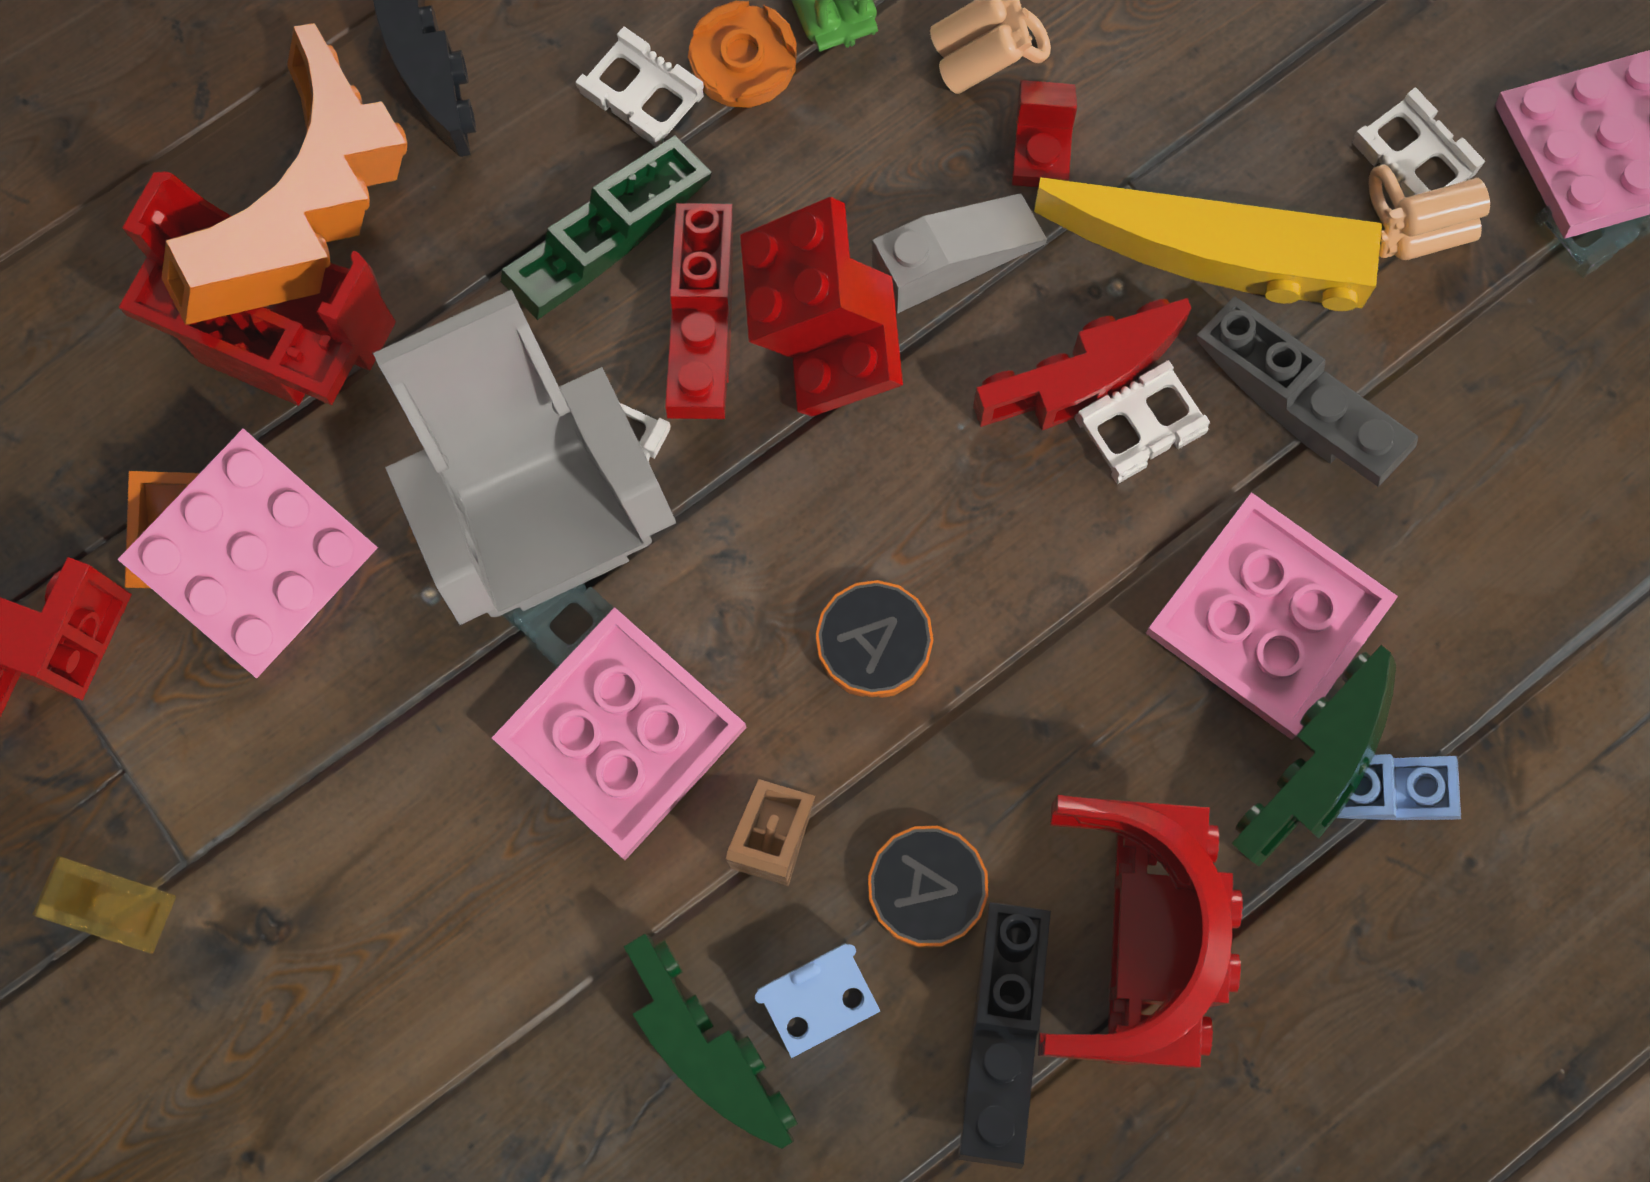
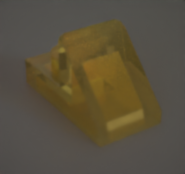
M57 856L32 915L153 954L176 895L84 863Z

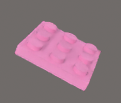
M1650 50L1500 92L1495 107L1564 239L1650 215Z
M242 429L118 560L255 678H258L378 547L245 429Z
M1251 492L1148 628L1146 634L1292 740L1303 727L1300 721L1304 714L1317 700L1327 695L1398 596Z
M614 607L497 731L492 739L619 856L626 860L747 727L745 722Z

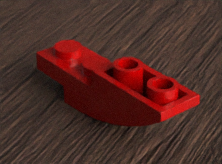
M676 203L670 289L672 315L665 403L667 419H725L731 345L733 204Z
M1188 298L1169 303L1168 299H1158L1140 307L1136 314L1118 320L1114 316L1100 317L1086 324L1082 329L1083 331L1078 332L1073 349L1074 357L1070 358L1067 353L1056 354L1040 361L1036 365V369L1015 375L1014 371L1007 370L989 376L982 382V386L976 387L973 408L980 427L1034 410L1041 430H1045L1074 419L1080 410L1106 395H1109L1111 398L1113 392L1118 391L1120 393L1122 387H1128L1131 382L1143 375L1167 351L1182 331L1191 311Z

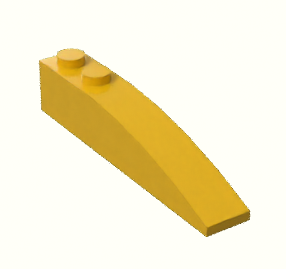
M1040 177L1034 208L1035 213L1088 241L1140 263L1182 277L1242 292L1265 295L1266 299L1275 303L1286 304L1298 300L1322 303L1323 307L1333 311H1349L1355 308H1363L1376 288L1382 223Z

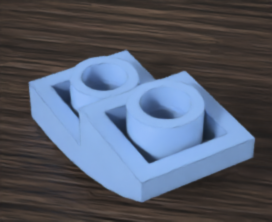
M1392 754L1374 755L1359 786L1337 818L1374 820L1461 819L1457 756L1393 758Z

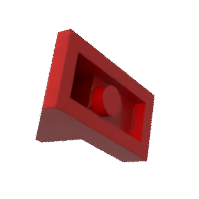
M1020 80L1012 185L1038 187L1040 177L1069 181L1072 131L1077 112L1075 84Z

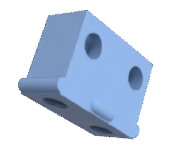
M844 943L758 988V991L755 993V1000L758 1003L765 1004L791 1058L880 1012L853 958L856 953V948L853 945ZM850 988L859 989L862 995L860 1004L854 1008L846 1007L842 1000L844 992ZM801 1017L806 1020L808 1027L802 1036H793L787 1031V1024L792 1018Z

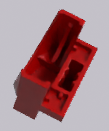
M154 172L122 227L147 258L120 303V310L132 319L178 338L197 361L203 365L297 406L300 405L305 394L333 405L354 364L366 370H371L376 361L373 353L383 348L396 323L380 296V288L370 265L358 252L353 251L351 254L353 264L350 269L330 263L329 267L325 268L320 294L185 325L162 280L166 241L210 228L232 216L198 195L170 172Z
M1057 795L1051 804L1050 826L1095 829L1117 834L1108 1034L1039 1033L1038 1056L1105 1061L1110 1064L1122 1065L1142 1064L1178 1068H1201V1055H1210L1213 1038L1212 1019L1209 1016L1203 1015L1209 1008L1228 1004L1229 992H1238L1241 963L1239 954L1231 953L1232 928L1240 927L1243 910L1241 890L1233 889V873L1218 872L1214 865L1219 851L1218 825H1209L1210 807ZM1158 861L1168 875L1147 874L1148 865L1156 866ZM1142 1003L1161 1005L1151 1015L1141 1014Z

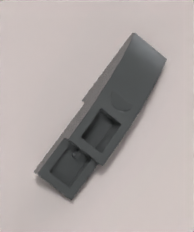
M1236 296L1197 334L1199 344L1254 402L1328 463L1331 464L1338 458L1379 487L1416 448L1418 436L1324 371L1325 358Z

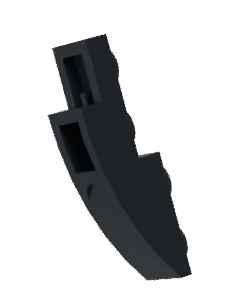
M373 0L386 47L411 100L439 138L458 156L471 155L468 134L476 133V122L470 99L462 100L460 85L469 83L462 50H452L445 30L439 31L433 6H425V0Z
M989 903L963 1101L965 1104L958 1160L1022 1169L1024 1165L1036 1038L1040 1028L1051 915L1049 910Z

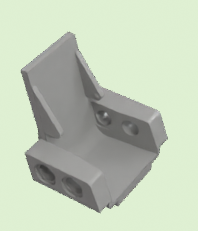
M512 289L373 353L379 368L390 384L424 450L385 468L433 581L460 625L485 613H488L490 617H498L518 607L522 611L530 609L629 562L628 555L651 544L652 539L650 535L676 524V520L603 367L562 386H558Z

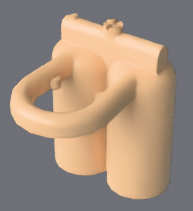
M974 0L935 23L930 29L932 42L943 57L939 64L941 76L947 87L955 94L964 92L1017 62L1022 56L1034 63H1042L1049 57L1051 50L1050 40L1043 24L1033 13L1025 7H1021L1020 0ZM1027 26L1035 36L1038 49L1032 46V37L1029 36Z
M1380 165L1372 169L1368 183L1370 198L1385 228L1381 230L1380 257L1387 258L1395 255L1400 260H1410L1474 242L1481 237L1480 218L1487 216L1490 210L1488 190L1481 179L1474 178L1405 198L1394 173L1387 165ZM1382 182L1395 207L1393 210L1389 208L1385 201Z

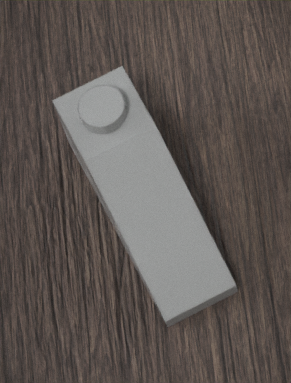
M1020 193L925 215L873 239L872 268L892 276L895 309L898 314L1045 245L1047 238L1023 195Z

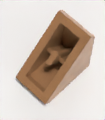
M758 779L727 851L726 861L730 868L789 886L815 796Z

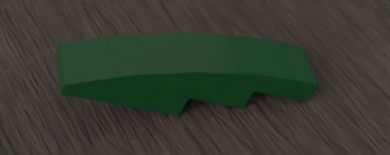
M676 136L671 137L592 187L590 201L548 227L545 242L504 267L501 272L500 282L508 290L512 289L516 299L539 320L628 254L676 212V203H685L711 178L712 172Z

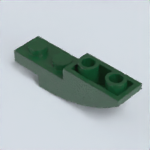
M1380 645L1372 655L1363 652L1356 657L1341 677L1346 683L1329 701L1327 698L1322 697L1307 710L1300 721L1304 729L1297 737L1314 755L1307 762L1302 758L1294 761L1277 781V785L1281 790L1266 806H1263L1261 803L1254 805L1236 825L1235 829L1240 834L1232 844L1257 866H1260L1299 823H1302L1319 839L1341 813L1359 786L1375 755L1386 725L1393 697L1396 663L1391 652L1383 645Z
M643 934L623 946L654 1000L633 1013V1016L652 1046L671 1070L701 1100L725 1119L749 1134L781 1149L794 1142L789 1129L797 1125L798 1122L781 1092L777 1091L769 1096L757 1076L758 1073L766 1069V1066L749 1036H746L738 1041L734 1033L728 1030L709 1041L705 1032L714 1027L697 995L694 994L685 999L674 978L683 973V970L667 942L664 940L655 946L653 940L648 935Z

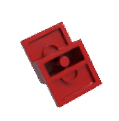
M830 196L740 234L749 342L793 358L797 412L812 417L903 386L892 276L850 258L845 203Z
M67 557L62 570L52 576L46 587V603L42 612L0 597V717L19 677L83 701L132 594L92 566Z

